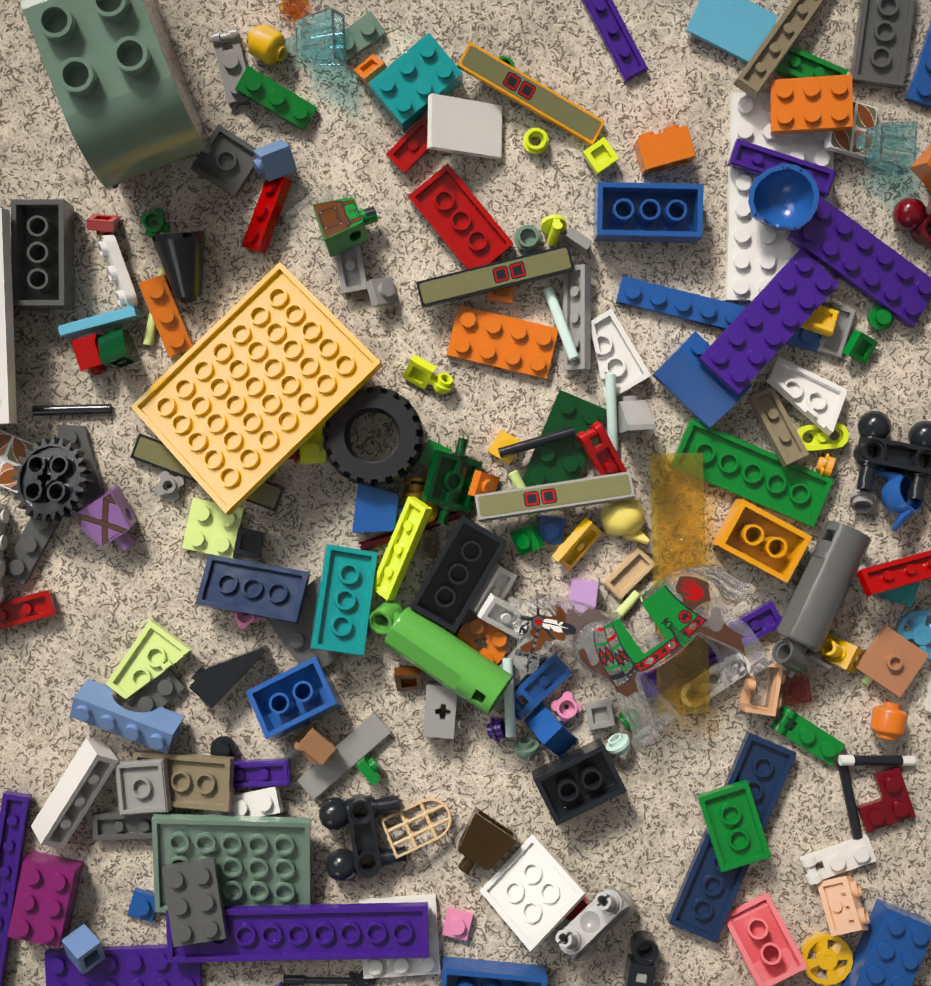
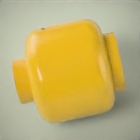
M266 24L258 27L255 26L247 36L248 51L259 61L266 65H273L277 61L280 62L284 59L287 53V48L285 47L286 39L282 33Z

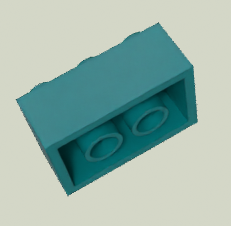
M427 33L372 79L368 85L373 97L398 127L405 132L428 111V96L432 93L448 96L463 83V73L432 35Z

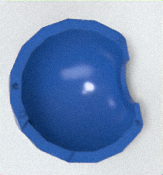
M781 164L768 168L756 177L750 187L748 203L751 215L757 222L782 231H795L811 220L818 208L820 194L816 181L807 170L793 164Z

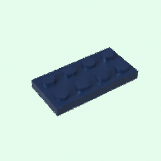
M209 554L195 604L206 608L298 624L310 573Z

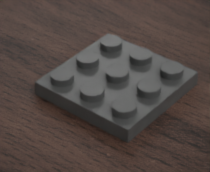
M319 576L308 584L298 624L271 619L267 620L298 664L317 656L323 667H326L342 656L343 653L310 649L321 578ZM369 627L367 628L366 638L372 635Z

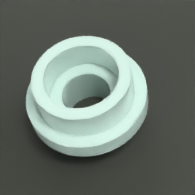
M616 733L608 739L606 744L608 753L613 754L614 757L625 755L631 748L630 738L627 734Z

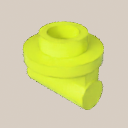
M550 215L542 220L541 230L543 233L548 234L547 244L556 246L560 233H563L567 228V222L560 215Z

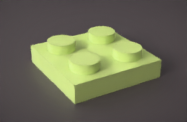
M193 498L182 548L234 558L235 553H233L238 528L242 524L245 508L238 507L231 515H228L216 502Z

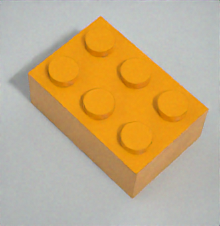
M735 499L712 545L771 577L788 583L812 536L744 499Z

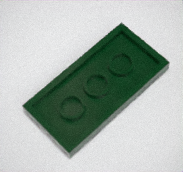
M559 390L540 436L572 426L575 435L581 431L586 432L591 429L590 426L596 421L602 424L607 410ZM576 436L535 448L522 477L525 486L530 487L578 479L586 462L587 455L583 447L578 443Z

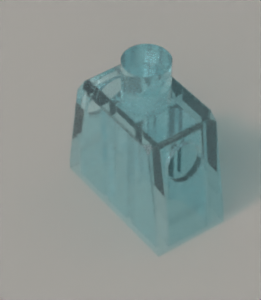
M329 7L296 21V36L288 37L285 41L287 51L290 54L297 53L299 60L310 65L347 66L345 15Z
M884 122L867 128L865 134H860L857 137L855 144L857 150L865 151L864 164L869 168L893 177L912 173L913 171L909 167L916 161L918 122Z

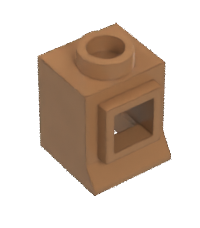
M311 723L292 742L295 749L300 750L314 765L317 763L321 766L322 764L326 765L335 755L336 747L334 743Z

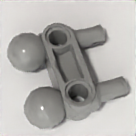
M613 885L599 892L582 912L563 930L557 932L555 940L561 950L568 954L573 961H584L593 957L597 950L598 941L616 924H625L631 920L635 911L632 897L625 891L617 890Z

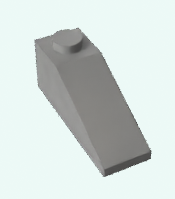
M638 396L622 397L623 401L617 402L618 434L640 433L656 429V423L646 400H638Z

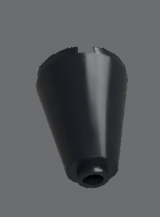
M205 231L152 236L153 244L175 298H180L181 303L197 301L196 296L201 295Z

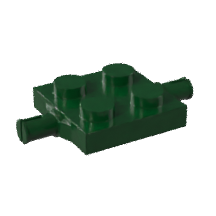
M458 437L455 452L446 453L439 450H434L421 500L433 503L441 508L437 520L438 524L448 525L450 511L461 510L469 513L471 511L474 496L468 495V491L475 470L481 471L483 463L472 460L465 455L468 439Z

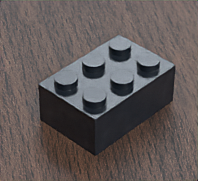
M601 738L531 771L533 780L556 826L627 792Z

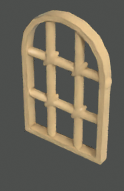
M428 798L419 800L417 803L399 812L380 819L387 835V841L390 843L396 859L432 842H437L438 839L443 837L450 828L451 814L445 803L438 799ZM433 801L441 805L429 810L425 808L423 803ZM420 805L423 813L411 819L405 818L403 812ZM445 808L448 817L439 822L432 823L429 814ZM400 814L403 822L387 829L384 821ZM421 818L426 819L428 827L415 833L414 831L411 832L408 824ZM448 822L445 831L437 836L434 828ZM401 827L406 828L409 836L393 843L389 833ZM427 831L432 833L433 839L417 846L414 837ZM411 841L414 848L397 855L395 846Z

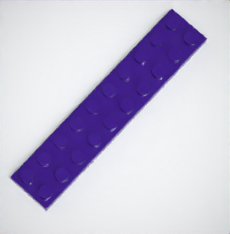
M428 902L224 906L228 932L226 939L173 947L168 909L166 910L167 963L429 958Z

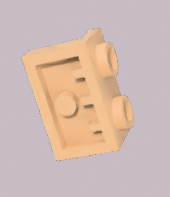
M843 876L821 881L817 884L831 936L869 930V914L866 908L862 907L860 900L862 896L861 887L858 881L854 880V877Z

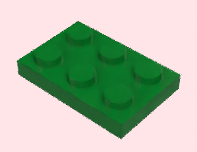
M747 780L696 795L721 872L771 857Z

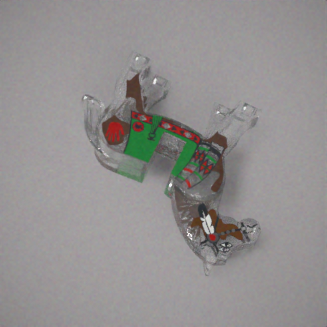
M701 565L676 569L640 596L641 604L661 631L660 634L656 631L644 639L645 644L641 645L619 611L607 614L603 610L587 603L561 598H537L523 601L513 596L508 598V602L514 610L510 623L513 624L518 637L514 655L516 669L524 674H532L539 666L541 654H545L557 642L562 644L585 669L611 683L622 714L630 724L632 744L636 751L659 738V730L681 716L679 709L645 673L656 669L672 659L696 635L707 642L713 649L718 664V676L725 687L747 672L751 677L774 663V661L749 625L736 617L723 601L739 604L756 592V586L750 582L740 580L717 567ZM737 652H739L742 655L743 662Z

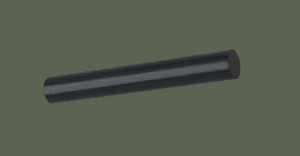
M112 404L32 406L33 416L112 414Z
M572 426L500 447L498 452L500 458L572 438L576 435Z
M837 762L852 838L860 839L863 837L849 767L840 766Z

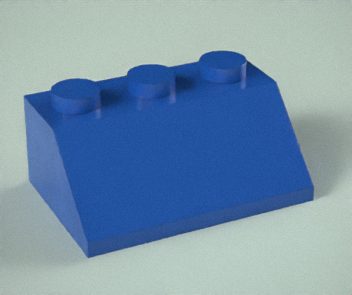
M695 331L678 346L652 376L709 429L742 398L752 385L749 383L740 394L735 396L701 365L697 359L710 345Z
M317 656L246 691L265 739L274 741L343 706L333 681Z

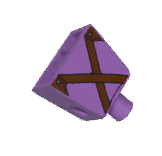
M118 484L80 507L79 511H76L70 517L101 547L114 540L119 548L124 551L135 543L127 531L137 522L136 517Z

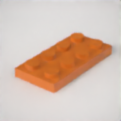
M458 305L446 356L547 379L558 329Z

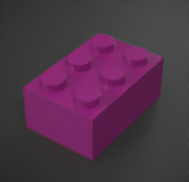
M33 851L26 857L22 864L7 937L59 948L62 944L61 940L70 931L84 861Z

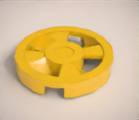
M818 932L810 936L802 945V957L808 966L804 971L815 983L825 986L835 985L843 981L851 972L853 965L852 951L846 941L840 936H831L829 933ZM828 940H834L831 948L828 947ZM810 949L816 952L815 959H807ZM838 960H847V964L843 967L838 965L837 962ZM820 967L827 970L826 979L817 977L816 973Z

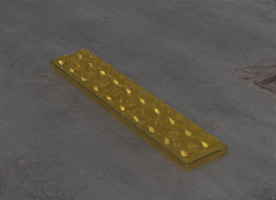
M703 453L649 454L654 593L659 590V581L664 577L670 584L671 590L678 594L676 592L678 579L680 576H686L684 575L686 573L707 582ZM704 602L697 607L702 609V615L700 616L707 620L703 626L708 627L707 602ZM655 624V644L657 646L661 643V631ZM694 624L689 626V630H695L696 628ZM699 632L694 634L689 642L666 660H664L666 658L664 657L656 663L658 714H711L708 636ZM675 642L668 643L667 649L674 648Z

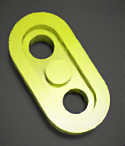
M837 422L834 428L837 438L834 441L815 424L805 425L797 430L807 451L840 448L847 443L849 438L848 429L843 424ZM806 433L811 435V441L809 443H806L804 441V435Z

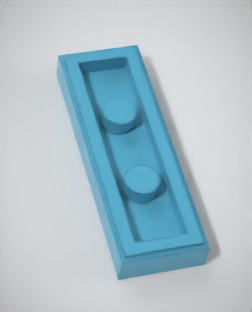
M129 306L59 325L58 330L60 336L69 339L143 318L140 309Z

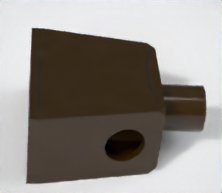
M475 807L458 843V851L464 855L458 868L467 875H471L477 865L489 871L517 842L516 834Z

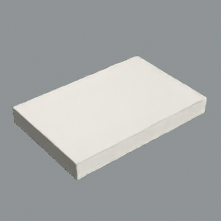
M430 94L428 96L427 149L500 159L502 157V106Z

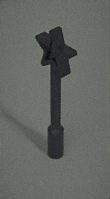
M362 969L359 974L349 971L350 977L284 975L283 986H304L305 984L369 986L375 984L376 979H364Z

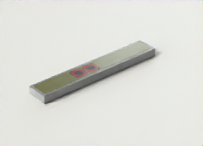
M629 471L474 496L478 522L629 500L635 498V493Z

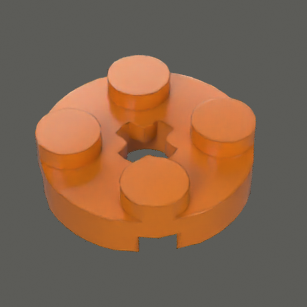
M480 618L467 621L457 633L458 639L495 664H498L506 653L507 637L504 631ZM483 636L486 637L488 647L478 650L476 648L477 644L474 642L475 639H481Z

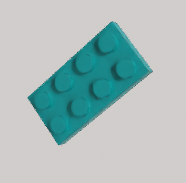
M330 544L325 545L310 649L364 656L378 552Z

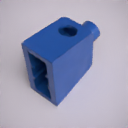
M358 483L352 532L394 531L397 520H399L404 505H399L400 494Z

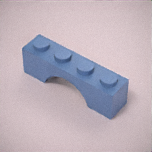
M87 679L74 696L69 716L165 754H168L178 738L184 720L183 715L163 707L150 712L127 710L116 703L110 687Z

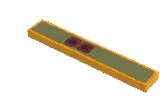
M470 41L457 64V67L463 72L590 146L594 144L605 123L602 119Z

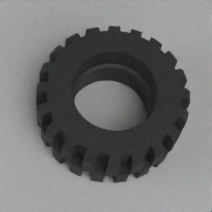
M382 386L361 387L326 421L325 427L322 430V435H324L323 447L327 452V459L330 464L336 468V471L341 476L357 484L363 483L364 486L387 485L403 478L416 465L423 448V428L415 408L404 396H401L392 389L382 388ZM366 413H382L388 416L397 427V446L391 455L380 461H367L360 458L350 445L349 433L351 426L357 418Z

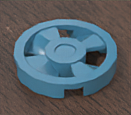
M915 609L908 611L899 619L896 633L911 643L918 644L920 649L928 653L927 661L931 659V623L928 626L925 623L927 615L931 616V611ZM906 623L912 627L910 632L903 631Z

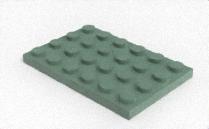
M154 813L152 817L155 912L166 913L168 909L162 867L164 865L216 857L223 906L311 904V818Z

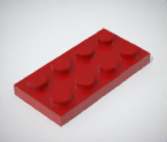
M448 163L408 195L410 202L466 269L493 263L514 245Z

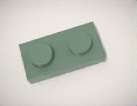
M370 11L332 38L329 44L344 65H346L386 36V31Z

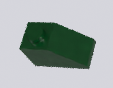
M114 327L105 331V336L98 338L102 365L118 370L141 360L129 331L123 328L120 329V327Z

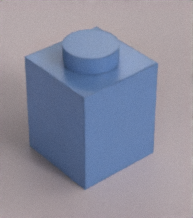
M278 140L253 150L255 160L252 162L255 171L267 181H272L297 171L290 146L283 140Z
M85 924L73 930L61 940L66 956L83 975L106 958L101 942Z

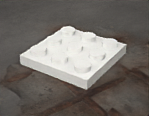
M531 835L480 890L531 952L538 948L587 895V892L536 835Z
M436 894L359 899V903L428 902L429 958L362 959L364 979L441 974Z

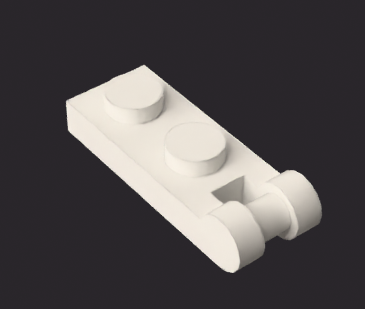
M866 834L860 839H851L799 858L802 867H805L807 872L805 874L807 883L811 885L818 884L823 879L876 862L869 837ZM821 861L823 868L817 870L815 865Z

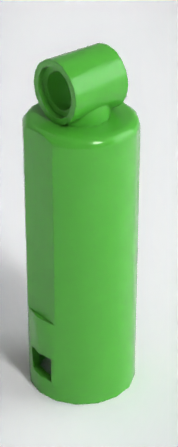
M385 601L369 616L371 628L378 634H387L385 638V645L485 715H488L493 710L513 679V675L428 617L410 607L403 611L397 602Z

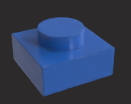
M540 515L538 531L543 541L562 544L566 519Z
M136 888L127 915L153 922L156 915L154 892Z

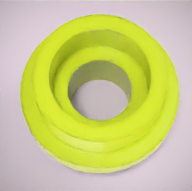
M531 128L524 134L523 146L528 153L538 155L543 153L548 147L549 138L544 130ZM538 138L540 144L538 146L532 145L531 139Z

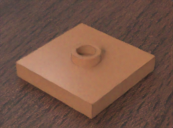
M883 625L855 668L901 698L929 657V654L888 626Z

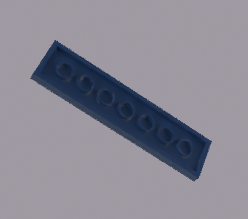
M747 731L724 786L742 780L748 781L764 831L797 753ZM707 828L703 833L667 920L674 926L717 943L750 864L721 872Z

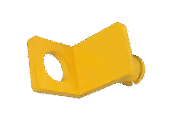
M828 634L819 654L823 655L822 659L856 674L858 669L855 666L865 653V650Z

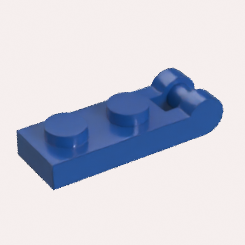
M555 653L514 689L515 717L519 721L572 674V671ZM521 695L528 700L524 705L517 700Z

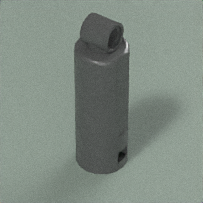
M829 520L826 522L776 628V634L783 638L775 644L772 650V658L776 663L798 673L803 671L809 664L810 654L808 651L814 653L821 651L872 541L869 536L836 521Z

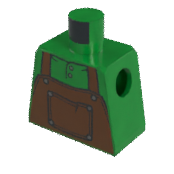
M352 197L312 204L330 257L365 242L368 239L365 225L378 222L374 206L359 210L355 198Z

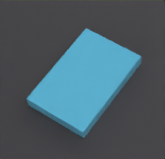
M699 0L684 32L747 64L773 29L778 15L749 0Z

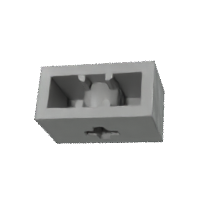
M427 681L423 737L454 739V731H460L461 716H456V706H462V698L438 681ZM441 704H445L448 710L445 712V715H440V710H436L440 709Z

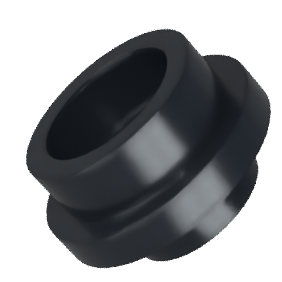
M228 736L217 737L210 747L211 755L234 757L237 751L235 741Z

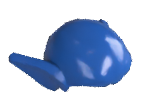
M876 469V474L888 480L881 490V502L888 512L898 515L892 526V530L897 531L904 522L919 511L923 502L907 500L910 485L908 476Z

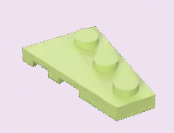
M149 620L106 685L124 699H129L193 651V649L156 621Z

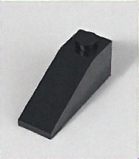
M263 645L214 663L206 669L202 666L191 677L194 682L189 688L212 709L269 647Z

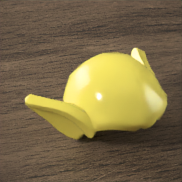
M634 498L609 502L602 507L600 518L607 534L623 536L628 540L641 542L646 545L650 543L648 537L641 530L645 518L644 511L638 500Z

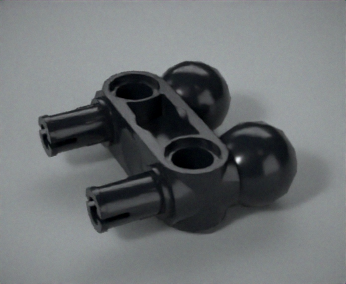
M880 411L864 413L857 424L858 433L861 437H859L858 444L853 451L855 463L860 467L856 489L868 492L873 491L876 469H881L911 477L907 500L923 502L927 479L931 477V421L915 423L908 433V443L886 439L892 430L891 420L885 413ZM868 446L874 451L873 458L867 454ZM919 456L922 457L925 462L924 468L921 467L918 463Z
M357 794L352 798H347L346 801L341 798L332 797L322 803L318 816L321 824L329 830L338 831L349 823L353 852L349 849L339 848L328 856L326 870L332 879L337 882H346L355 875L370 878L379 872H383L382 869H385V866L407 862V855L396 859L392 849L382 850V848H379L375 818H378L377 815L400 811L398 795L375 799L372 795ZM357 805H364L368 810L360 815L354 812V808ZM405 846L395 848L397 855L406 852ZM366 856H371L375 859L371 865H365L361 862Z

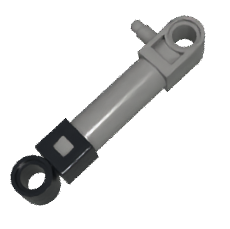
M641 930L635 932L630 939V947L633 954H627L623 976L625 986H653L656 972L654 962L659 956V949L653 935L650 932ZM642 944L650 945L645 951L638 950Z

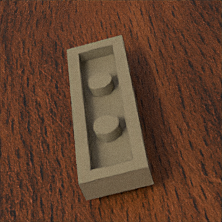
M773 387L758 392L747 399L783 468L809 455Z

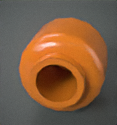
M884 701L883 706H875L873 708L870 729L876 732V737L897 741L898 737L905 735L908 714L903 710H899L900 704Z

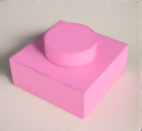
M448 907L442 935L467 941L473 913Z

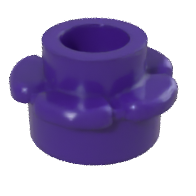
M492 717L490 723L486 726L487 733L490 739L494 738L498 743L501 739L507 738L505 736V721L503 718L495 719Z

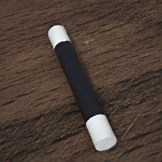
M839 755L838 764L840 766H915L916 759L913 755Z

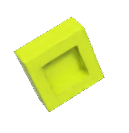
M605 137L582 153L596 176L619 159Z

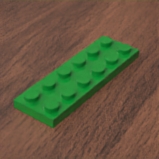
M692 418L688 421L670 463V467L810 527H814L834 479L824 475L821 476L820 473L796 463L783 468L777 455L713 427L707 429L701 422Z

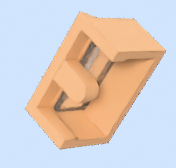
M747 657L750 667L743 679L739 708L744 712L775 717L776 710H779L781 707L782 698L779 692L781 684L783 685L785 682L786 671L782 665L775 661Z

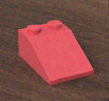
M768 893L729 912L725 924L756 986H773L808 968Z

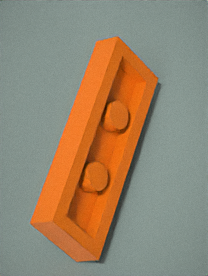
M162 274L138 283L168 356L172 357L188 351L193 345L164 275Z

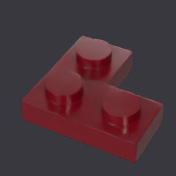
M894 766L873 773L880 798L857 806L864 830L870 832L915 817L916 815L900 767Z

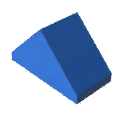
M543 703L524 720L543 745L559 757L578 740Z

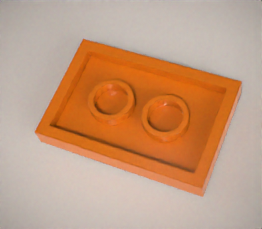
M852 74L770 80V135L852 130Z

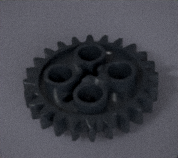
M42 438L41 443L33 442L34 450L25 448L26 457H18L22 464L21 466L13 467L18 471V475L11 477V479L17 481V484L12 486L11 490L18 491V494L14 496V500L21 501L18 508L26 510L25 515L32 516L35 520L50 523L53 520L61 522L62 517H71L70 510L79 511L78 502L86 503L82 495L83 493L89 494L91 492L85 487L86 484L93 483V480L87 478V475L92 473L93 470L85 467L90 462V459L83 458L85 451L78 449V444L63 438Z

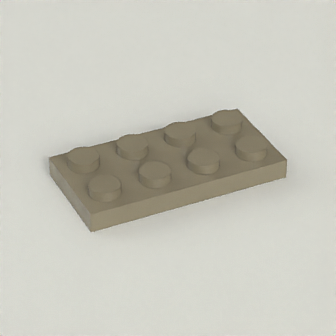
M150 750L133 751V760L167 758L172 807L229 812L233 809L234 757L176 752L165 754L160 751Z

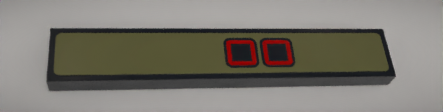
M567 244L417 281L416 285L423 309L573 272L575 269L569 245Z
M139 433L130 458L197 482L160 440ZM266 480L245 501L277 512L285 487Z

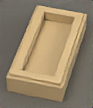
M638 546L602 583L621 601L657 564Z

